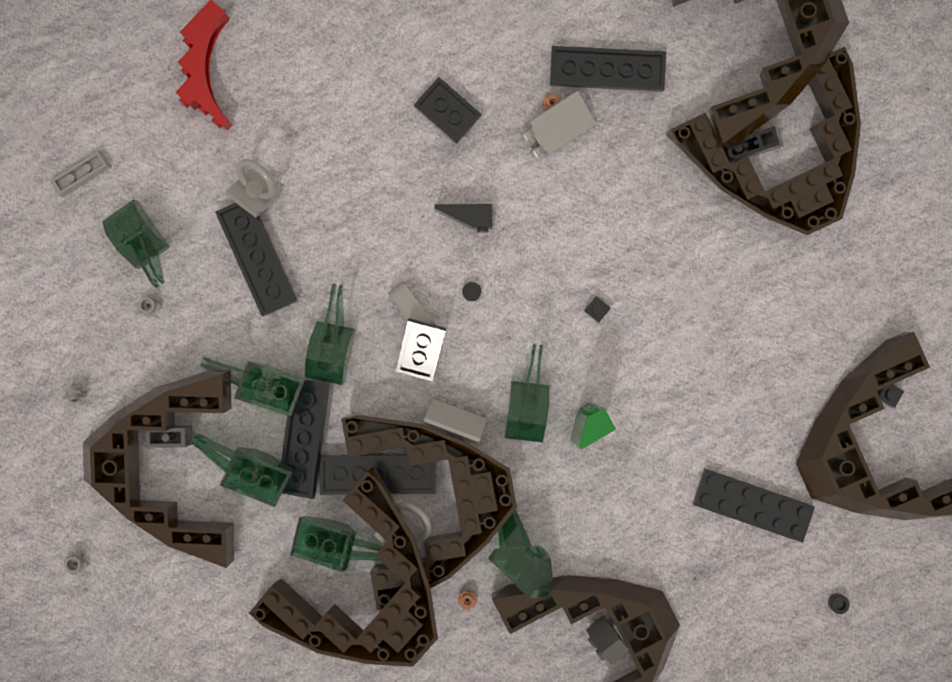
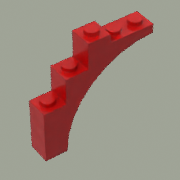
M210 0L179 32L184 37L182 41L190 49L178 61L183 67L180 71L188 79L176 93L180 96L179 101L186 108L189 106L194 110L198 108L206 116L209 113L214 117L211 121L219 128L223 126L226 130H229L233 125L224 116L215 100L209 72L214 44L230 18L213 0Z

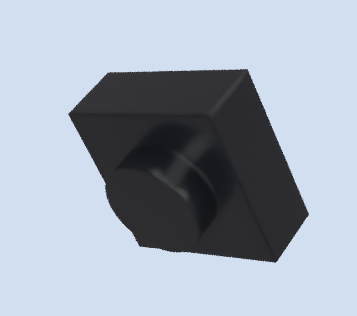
M595 296L584 312L597 323H600L611 307Z
M889 385L880 389L878 395L883 403L895 408L904 391L894 385Z

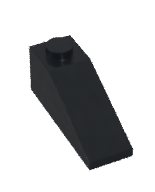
M773 126L750 134L741 142L724 147L723 150L729 162L762 154L784 145L779 128Z
M434 204L436 212L466 227L477 230V233H488L489 230H492V204Z

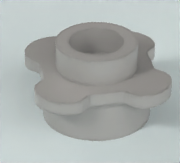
M152 294L146 295V298L141 299L137 303L138 308L144 312L143 314L146 317H150L155 310L158 311L161 307L154 300Z
M75 386L66 389V395H63L62 398L64 400L67 399L71 403L81 401L87 394L82 392L81 387Z
M75 552L72 557H67L64 560L65 568L72 575L77 574L80 569L87 567V562L82 559L80 552Z

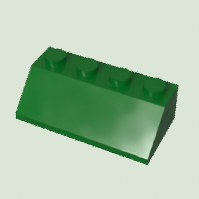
M587 403L580 407L581 411L576 415L570 440L581 450L615 431L616 427L604 407Z

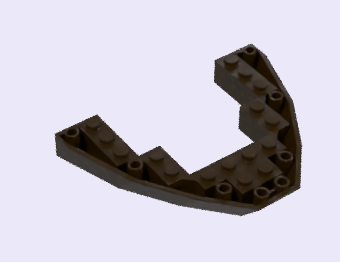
M671 0L673 7L676 6V5L685 3V2H687V1H690V0ZM734 0V3L736 4L744 0ZM776 0L795 57L762 68L759 76L764 87L763 89L711 106L709 114L722 148L741 142L791 105L823 67L849 24L842 0Z
M845 47L832 52L823 67L808 83L826 120L810 128L825 163L765 191L749 157L730 164L706 113L670 129L666 135L721 191L761 216L805 235H810L843 219L856 172L861 128L854 67Z
M903 332L884 341L840 382L815 420L796 461L797 468L811 499L854 513L899 520L952 516V478L924 491H921L917 480L910 478L901 479L878 490L849 425L885 409L878 395V390L930 368L915 332Z
M209 370L155 387L114 413L83 441L84 480L126 519L168 547L227 568L234 561V523L179 521L177 502L140 500L138 430L167 431L175 427V412L225 413L232 409L231 370Z
M350 415L341 418L348 457L406 447L409 466L448 460L461 531L430 536L425 539L426 557H421V561L430 589L450 579L479 553L517 508L510 468L471 444L423 424L364 415ZM384 564L374 565L370 571L377 610H381L404 584Z
M373 466L366 471L342 501L387 541L375 556L404 582L402 587L364 630L336 604L324 616L320 615L282 578L267 590L249 614L263 627L319 654L364 664L413 667L438 639L432 594L410 527L376 468Z
M565 575L508 584L491 593L492 601L509 634L561 607L571 624L606 607L638 668L613 682H657L665 667L680 627L663 591L618 579Z

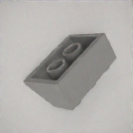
M442 396L432 399L424 422L474 441H480L487 421L484 412L476 409L471 412L466 410L467 406L457 402L455 405L448 403L449 399Z

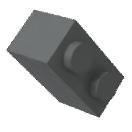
M175 426L167 431H146V448H176L192 445V426Z
M604 615L586 629L590 636L588 641L594 648L597 647L595 652L602 661L606 659L612 665L629 651L615 628Z

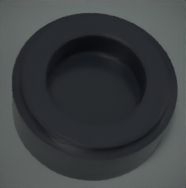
M475 282L465 284L462 290L463 297L471 302L478 300L481 296L480 286Z
M839 593L831 595L828 600L829 608L836 614H844L850 607L849 600Z

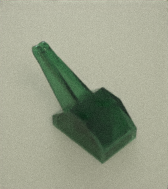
M133 199L103 220V227L106 236L116 250L135 268H142L150 283L155 288H158V281L161 284L165 283L159 255L169 249L170 246L139 202Z
M333 283L325 322H316L309 339L305 358V377L344 385L356 329L344 327L343 285H339L337 292L335 325L330 324L337 284Z
M532 344L531 354L522 382L511 381L504 438L543 443L548 417L550 385L539 384L543 345H539L536 383H529L536 344Z
M203 356V360L209 363L242 372L240 379L231 375V383L237 386L234 399L291 417L304 383L303 378L251 360H247L244 369ZM205 363L200 364L201 367L208 370H221Z
M195 434V439L191 443L225 472L220 481V486L270 506H276L292 474L291 468L274 456L260 450L237 447L234 451L201 434ZM221 454L227 456V457L230 458L231 460H228L227 458H225V457L222 456Z
M515 509L498 531L500 548L494 549L488 559L527 597H547L554 588L551 558L546 555V550L541 546H532Z
M301 516L298 520L290 555L344 572L347 571L349 560L380 561L375 556L377 553L352 550L353 545L379 551L383 546L355 538L356 531L347 524L331 519Z

